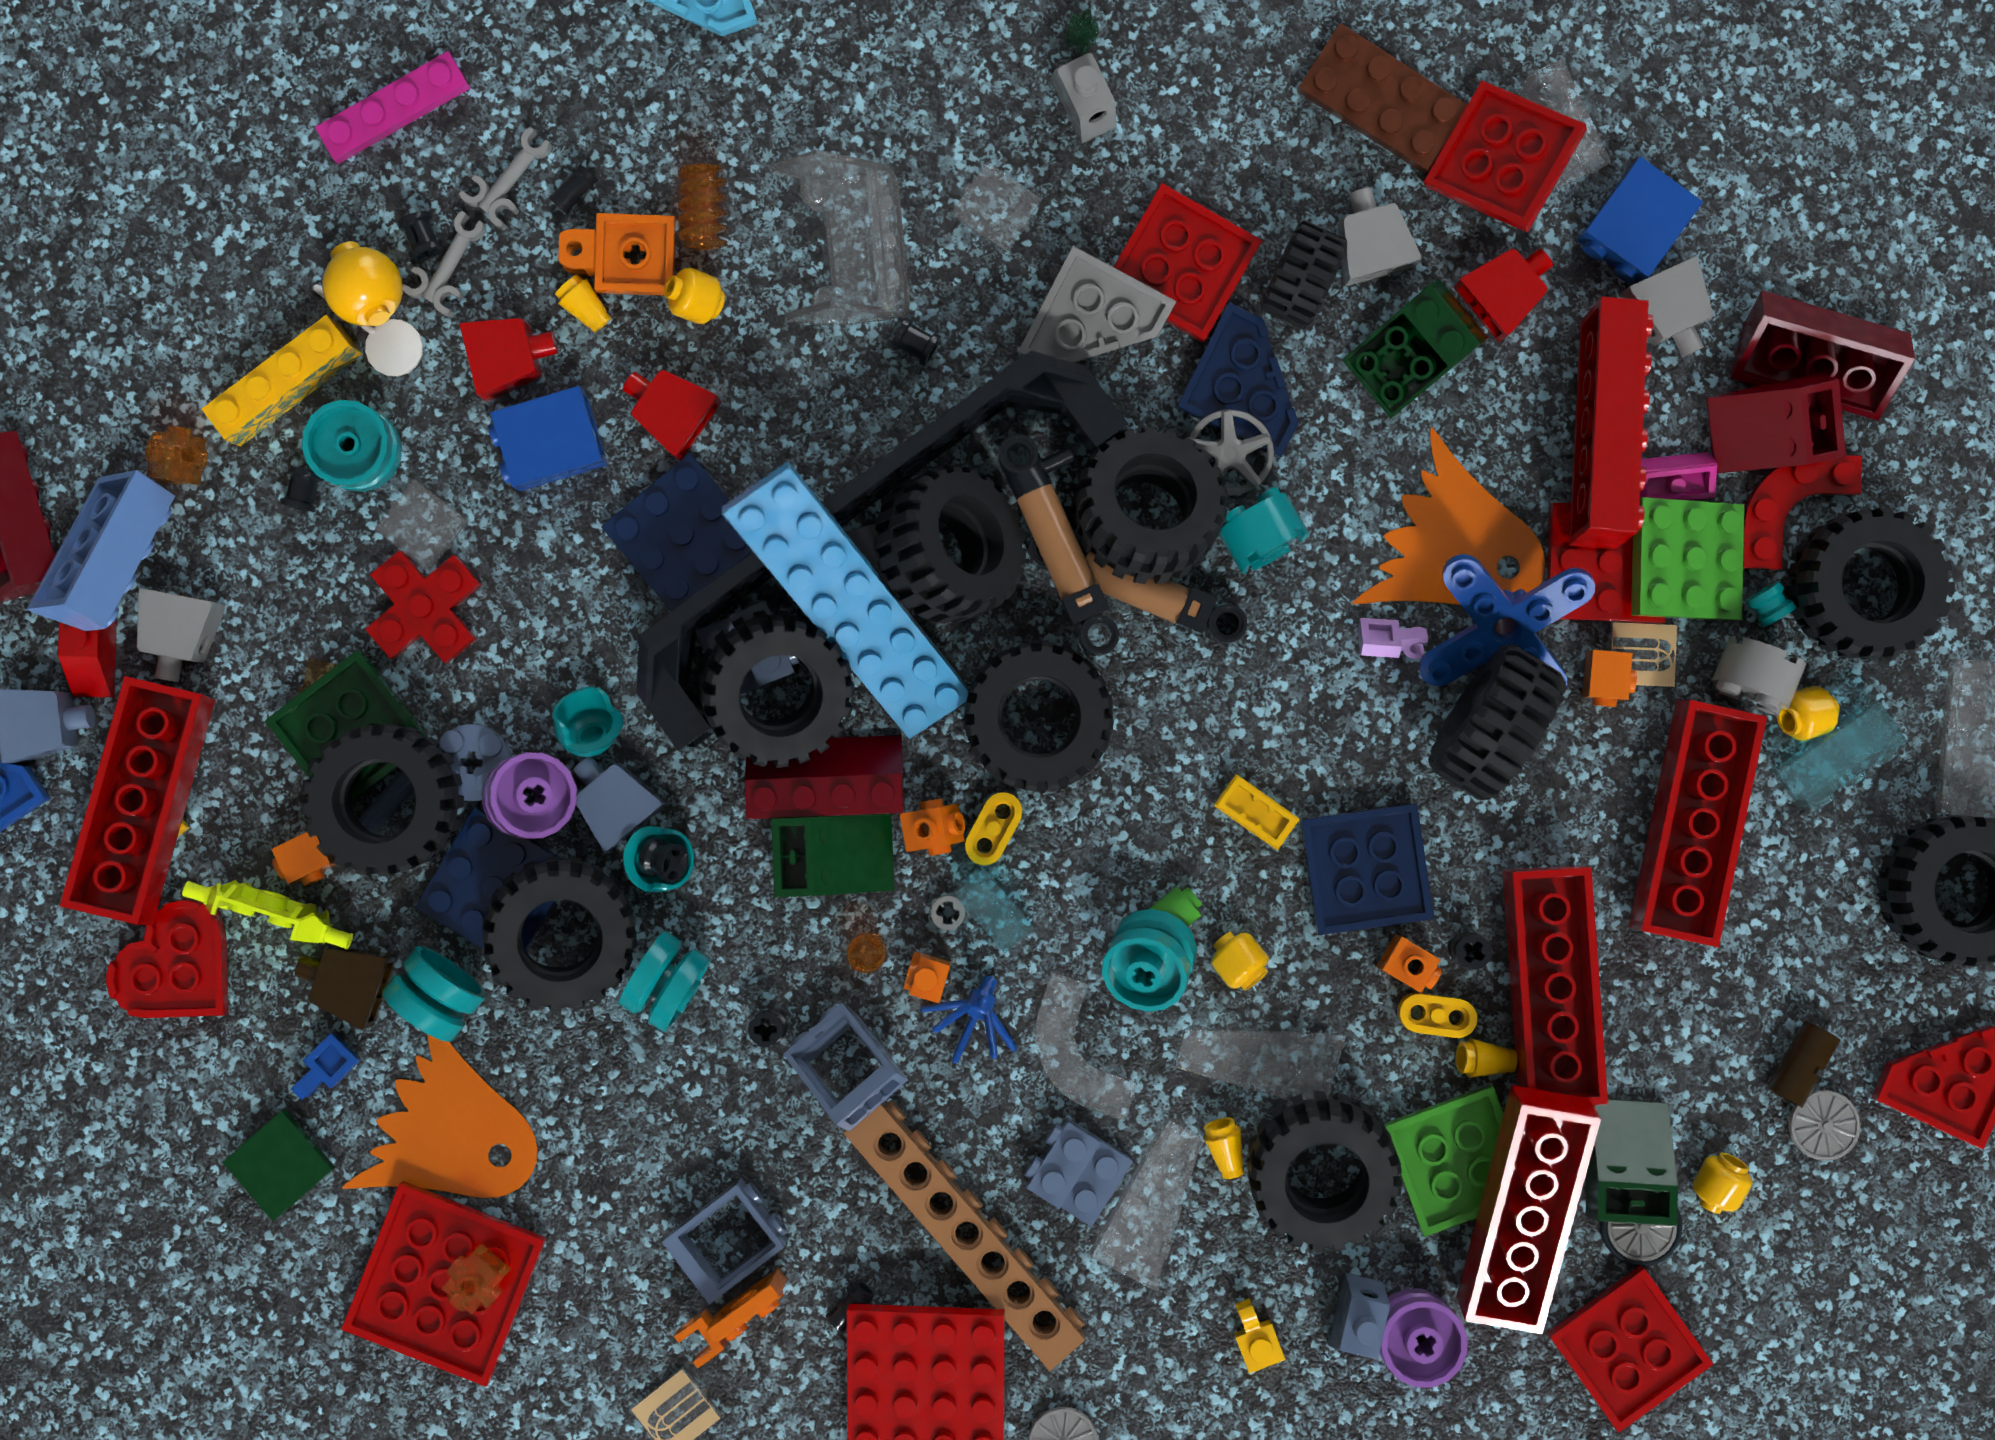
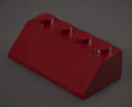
M1761 290L1745 321L1730 378L1761 386L1821 373L1839 379L1843 411L1879 421L1913 364L1915 353L1911 333Z
M17 431L0 432V603L35 593L56 556L49 539L51 533L50 524L47 518L42 516L39 506V488L37 483L31 479L27 466L28 452L25 445L20 443Z
M902 735L828 738L826 741L830 747L823 753H820L816 748L808 753L809 761L799 764L796 758L789 759L788 767L776 768L773 761H767L764 767L753 764L750 757H746V819L904 813Z

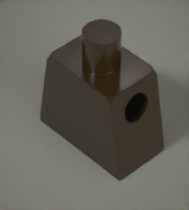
M332 946L324 950L321 960L303 954L296 965L295 977L313 982L308 997L312 1004L364 1030L375 1025L383 1001L382 991L389 983L398 955L351 947L344 949L343 947Z

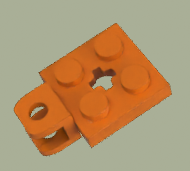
M597 213L596 231L595 229H568L559 234L558 260L569 274L595 276L594 290L596 293L664 296L666 282L670 276L674 275L675 216ZM633 245H639L640 251L646 253L645 259H640L639 264H632L630 259L625 258V252H631ZM575 250H582L579 255L572 256Z
M777 1267L719 1309L714 1317L705 1308L676 1331L674 1338L678 1343L696 1330H699L709 1344L695 1355L696 1358L692 1363L696 1368L711 1360L725 1349L728 1342L742 1334L748 1328L746 1323L753 1316L758 1314L760 1318H763L779 1306L778 1300L784 1295L782 1291L787 1281L786 1276Z

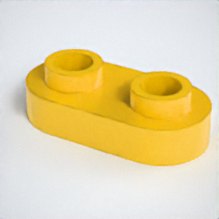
M999 792L992 795L986 801L965 842L966 853L974 863L990 865L995 863L1003 854L1022 817L1021 803L1014 795L1007 792ZM1000 804L1008 805L1011 810L1009 817L1005 819L997 817L995 813L996 807ZM982 838H988L992 842V849L987 853L980 852L977 848V843Z
M1415 992L1403 997L1397 1008L1400 1023L1415 1033L1463 1038L1470 1035L1477 1025L1475 1008L1461 998ZM1420 1005L1423 1013L1419 1018L1413 1019L1410 1015V1010L1413 1006ZM1454 1010H1459L1461 1013L1460 1021L1456 1024H1451L1449 1014Z

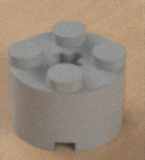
M1730 636L1712 682L1716 685L1715 688L1719 690V696L1739 703L1742 698H1746L1756 702L1757 709L1779 716L1781 709H1788L1790 707L1807 663L1799 657L1795 664L1786 660L1789 652L1778 647L1749 638H1744L1740 645L1737 643L1736 636Z

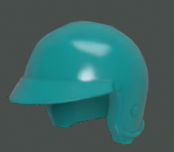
M584 687L572 691L554 706L552 712L553 728L557 740L565 750L576 756L592 757L600 755L614 743L615 738L623 728L624 720L622 714L612 706L610 698L600 688Z
M657 826L640 828L632 834L625 845L623 854L625 872L629 880L644 892H668L676 889L690 878L694 867V852L691 843L685 835L673 829ZM659 837L667 840L669 843L683 845L687 849L689 855L688 866L678 881L673 883L666 882L658 876H649L640 870L639 854L644 843L650 838Z

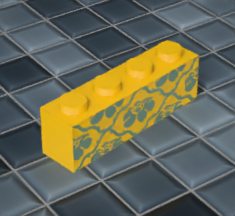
M325 315L201 410L224 440L241 447L363 354L343 327Z

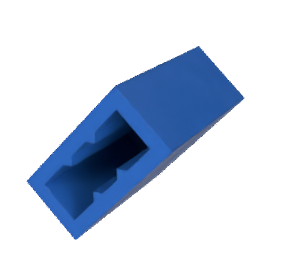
M1640 156L1627 169L1576 241L1583 245L1582 250L1589 257L1597 261L1603 260L1612 266L1615 275L1621 280L1636 284L1647 279L1652 274L1703 201Z
M581 386L490 412L493 424L488 425V430L494 446H500L504 461L499 462L502 477L506 484L511 483V486L520 492L608 465L587 392Z

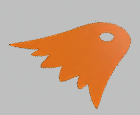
M1431 427V449L1438 476L1424 470L1421 471L1424 485L1431 497L1412 494L1402 495V504L1409 518L1416 526L1398 528L1384 535L1386 541L1403 554L1404 558L1393 559L1381 564L1379 569L1392 574L1393 577L1368 589L1357 597L1352 604L1420 601L1461 605L1446 587L1442 576L1445 563L1451 557L1460 554H1468L1478 559L1502 590L1515 592L1523 589L1527 593L1542 583L1545 574V556L1539 539L1521 519L1497 501L1468 473L1437 432ZM1512 556L1518 561L1520 569L1514 578L1506 579L1499 575L1497 563L1502 557Z
M427 1034L432 1062L419 1055L416 1056V1063L425 1083L407 1079L395 1080L398 1095L408 1112H395L383 1115L376 1120L379 1127L392 1137L396 1143L385 1144L372 1149L370 1154L384 1160V1162L358 1174L348 1181L342 1189L398 1187L399 1183L405 1181L423 1189L445 1191L471 1197L495 1198L512 1193L529 1179L537 1162L538 1148L531 1126L510 1103L493 1090L474 1071L450 1042L439 1040ZM504 1144L510 1149L511 1160L506 1166L497 1167L490 1162L488 1154L494 1145Z

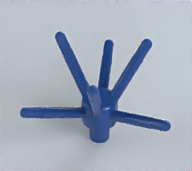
M983 976L979 988L972 989L968 999L926 1004L920 1008L922 1012L956 1009L932 1027L934 1033H938L963 1014L967 1013L970 1015L952 1057V1062L955 1064L959 1062L978 1019L985 1022L991 1058L995 1059L998 1056L994 1028L1012 1052L1017 1050L1016 1044L992 1010L996 1002L992 994L997 985V980L991 976Z

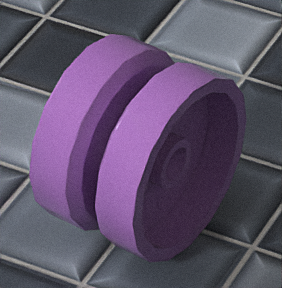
M522 753L500 761L488 773L482 787V806L488 821L499 832L515 839L544 838L558 832L570 820L577 801V787L571 772L558 759L544 753ZM524 789L532 791L534 798L531 803L526 804L524 802L527 798L523 794Z
M1404 1289L1391 1294L1388 1297L1390 1310L1379 1353L1387 1368L1400 1381L1414 1387L1433 1388L1448 1382L1461 1369L1467 1355V1334L1461 1320L1438 1295L1425 1289ZM1423 1334L1421 1339H1416L1419 1335Z

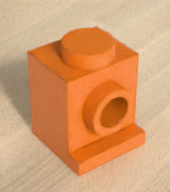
M1394 934L1376 965L1380 970L1422 993L1425 987L1432 989L1442 973V969L1437 967L1441 959L1398 934ZM1417 959L1421 966L1417 973L1412 974L1408 970V964L1410 961Z
M914 951L903 989L909 990V995L940 1003L951 961Z

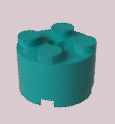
M1273 487L1258 496L1257 500L1259 503L1245 509L1241 505L1228 512L1226 520L1221 527L1219 536L1242 574H1246L1250 566L1255 571L1291 551L1288 543L1294 538H1297L1299 543H1301L1310 535L1287 494L1280 493L1277 487Z

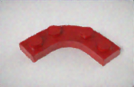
M1846 455L1845 457L1808 465L1778 467L1773 469L1758 486H1755L1744 507L1743 569H1782L1783 528L1787 514L1798 501L1814 495H1861L1862 456Z

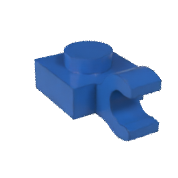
M335 1032L330 1033L303 1060L311 1070L291 1090L303 1100L305 1097H310L323 1082L329 1088H333L362 1059Z

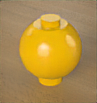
M348 241L337 245L330 253L332 260L328 263L322 280L323 294L328 306L339 318L354 325L379 326L384 324L397 310L402 299L403 283L398 268L382 252L368 247H360L357 242Z

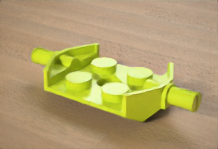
M234 880L224 885H221L220 882L215 886L206 887L192 881H187L182 891L183 897L203 902L209 913L213 915L216 914L219 907L248 916H254L255 912L269 916L268 922L280 927L291 928L292 924H294L290 940L323 944L327 942L348 949L353 940L352 933L332 928L333 924L330 923L328 910L320 914L315 904H303L276 892L254 888L252 884L247 882L238 883Z

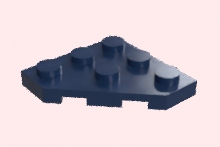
M1230 302L1228 303L1181 397L1177 409L1199 420H1202L1211 413L1228 409L1240 410L1251 414L1268 430L1274 446V457L1280 459L1299 422L1295 410L1291 406L1277 357L1273 353L1264 319ZM1233 416L1237 437L1244 440L1262 434L1248 420ZM1221 417L1208 424L1221 430ZM1266 445L1259 448L1260 450L1267 453Z

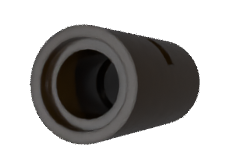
M1804 1020L1766 1088L1792 1104L1803 1108L1820 1078L1816 1075L1818 1070L1824 1071L1841 1040L1828 1031Z

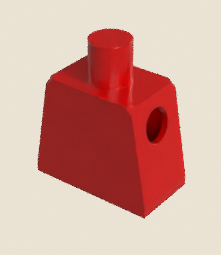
M1512 248L1466 274L1452 288L1497 342L1500 343L1515 330L1548 291L1546 284L1541 280L1540 276L1553 267V263L1547 253L1540 248L1526 259L1516 249Z
M515 318L459 324L476 394L486 402L540 379L542 371L539 358L559 354L553 331L533 336L530 325L524 319Z
M662 369L657 373L652 382L637 372H633L622 388V391L638 401L630 414L679 461L688 453L722 403L720 398L713 392Z

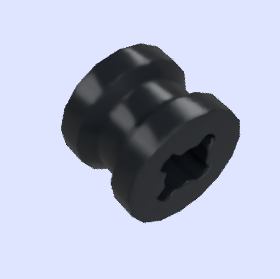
M653 837L645 842L641 848L639 867L644 874L654 877L658 876L661 880L673 883L678 881L685 873L689 855L683 845L669 843L665 839Z

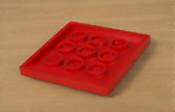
M402 1181L397 1187L341 1330L487 1387L547 1237Z
M849 1303L847 1308L848 1440H1004L1005 1309Z

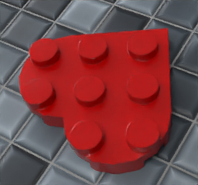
M189 899L166 903L162 909L157 911L154 924L146 925L144 940L129 943L124 949L119 951L115 960L109 963L106 985L110 998H115L119 1006L128 1011V1015L141 1018L224 1016L229 1014L227 936L220 911L217 909L215 915L210 914L203 902Z

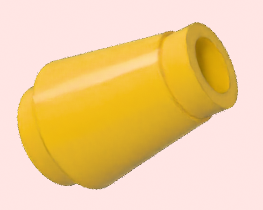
M576 274L555 292V295L560 300L558 304L594 333L611 320L610 315L607 313L588 279L583 280Z
M1471 1038L1467 1042H1460L1458 1044L1455 1056L1456 1067L1459 1073H1466L1469 1078L1507 1072L1513 1073L1517 1067V1053L1514 1049Z
M1230 1117L1210 1121L1204 1126L1205 1134L1203 1139L1221 1172L1222 1178L1233 1179L1243 1175L1245 1171L1243 1167L1240 1126L1235 1125L1234 1119Z

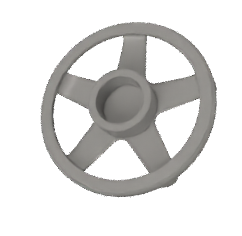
M1228 409L1211 413L1195 426L1189 437L1197 442L1195 445L1197 450L1200 452L1206 450L1215 458L1213 468L1219 467L1223 476L1229 469H1234L1248 482V484L1239 487H1226L1228 495L1243 494L1257 488L1267 477L1274 459L1272 438L1266 427L1256 417L1246 412ZM1233 416L1248 420L1262 434L1244 440L1237 437ZM1221 417V439L1218 442L1197 439L1199 432L1205 425ZM1266 445V463L1261 473L1257 475L1247 462L1246 455Z

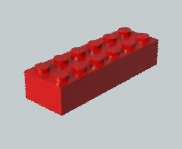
M1601 296L1580 321L1569 546L1617 549L1638 533V530L1642 528L1644 523V507L1639 506L1640 491H1643L1646 483V469L1641 467V456L1645 452L1648 443V431L1643 429V414L1647 413L1650 403V393L1648 390H1645V376H1648L1652 362L1651 353L1646 352L1647 338L1651 336L1653 329V315L1648 314L1649 300Z
M124 676L60 907L136 925L154 924L216 699L203 694Z
M1694 700L1676 701L1628 928L1719 948L1767 716Z
M1573 865L1502 870L1514 1048L1517 1053V1086L1589 1098L1592 1105L1608 1104L1592 867Z
M1511 1085L1456 1296L1465 1321L1543 1334L1601 1120L1589 1098Z

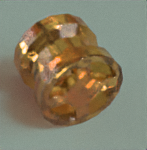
M864 932L857 935L847 948L849 964L854 970L861 973L876 971L883 964L887 956V947L884 940L872 932Z

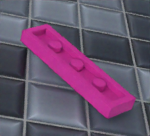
M446 51L317 125L315 129L333 160L340 164L469 90L470 86L450 52Z

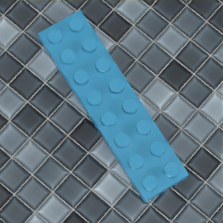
M789 461L722 506V514L813 624L827 634V641L830 644L834 641L843 651L841 654L842 659L848 660L851 670L909 739L967 701L970 688Z

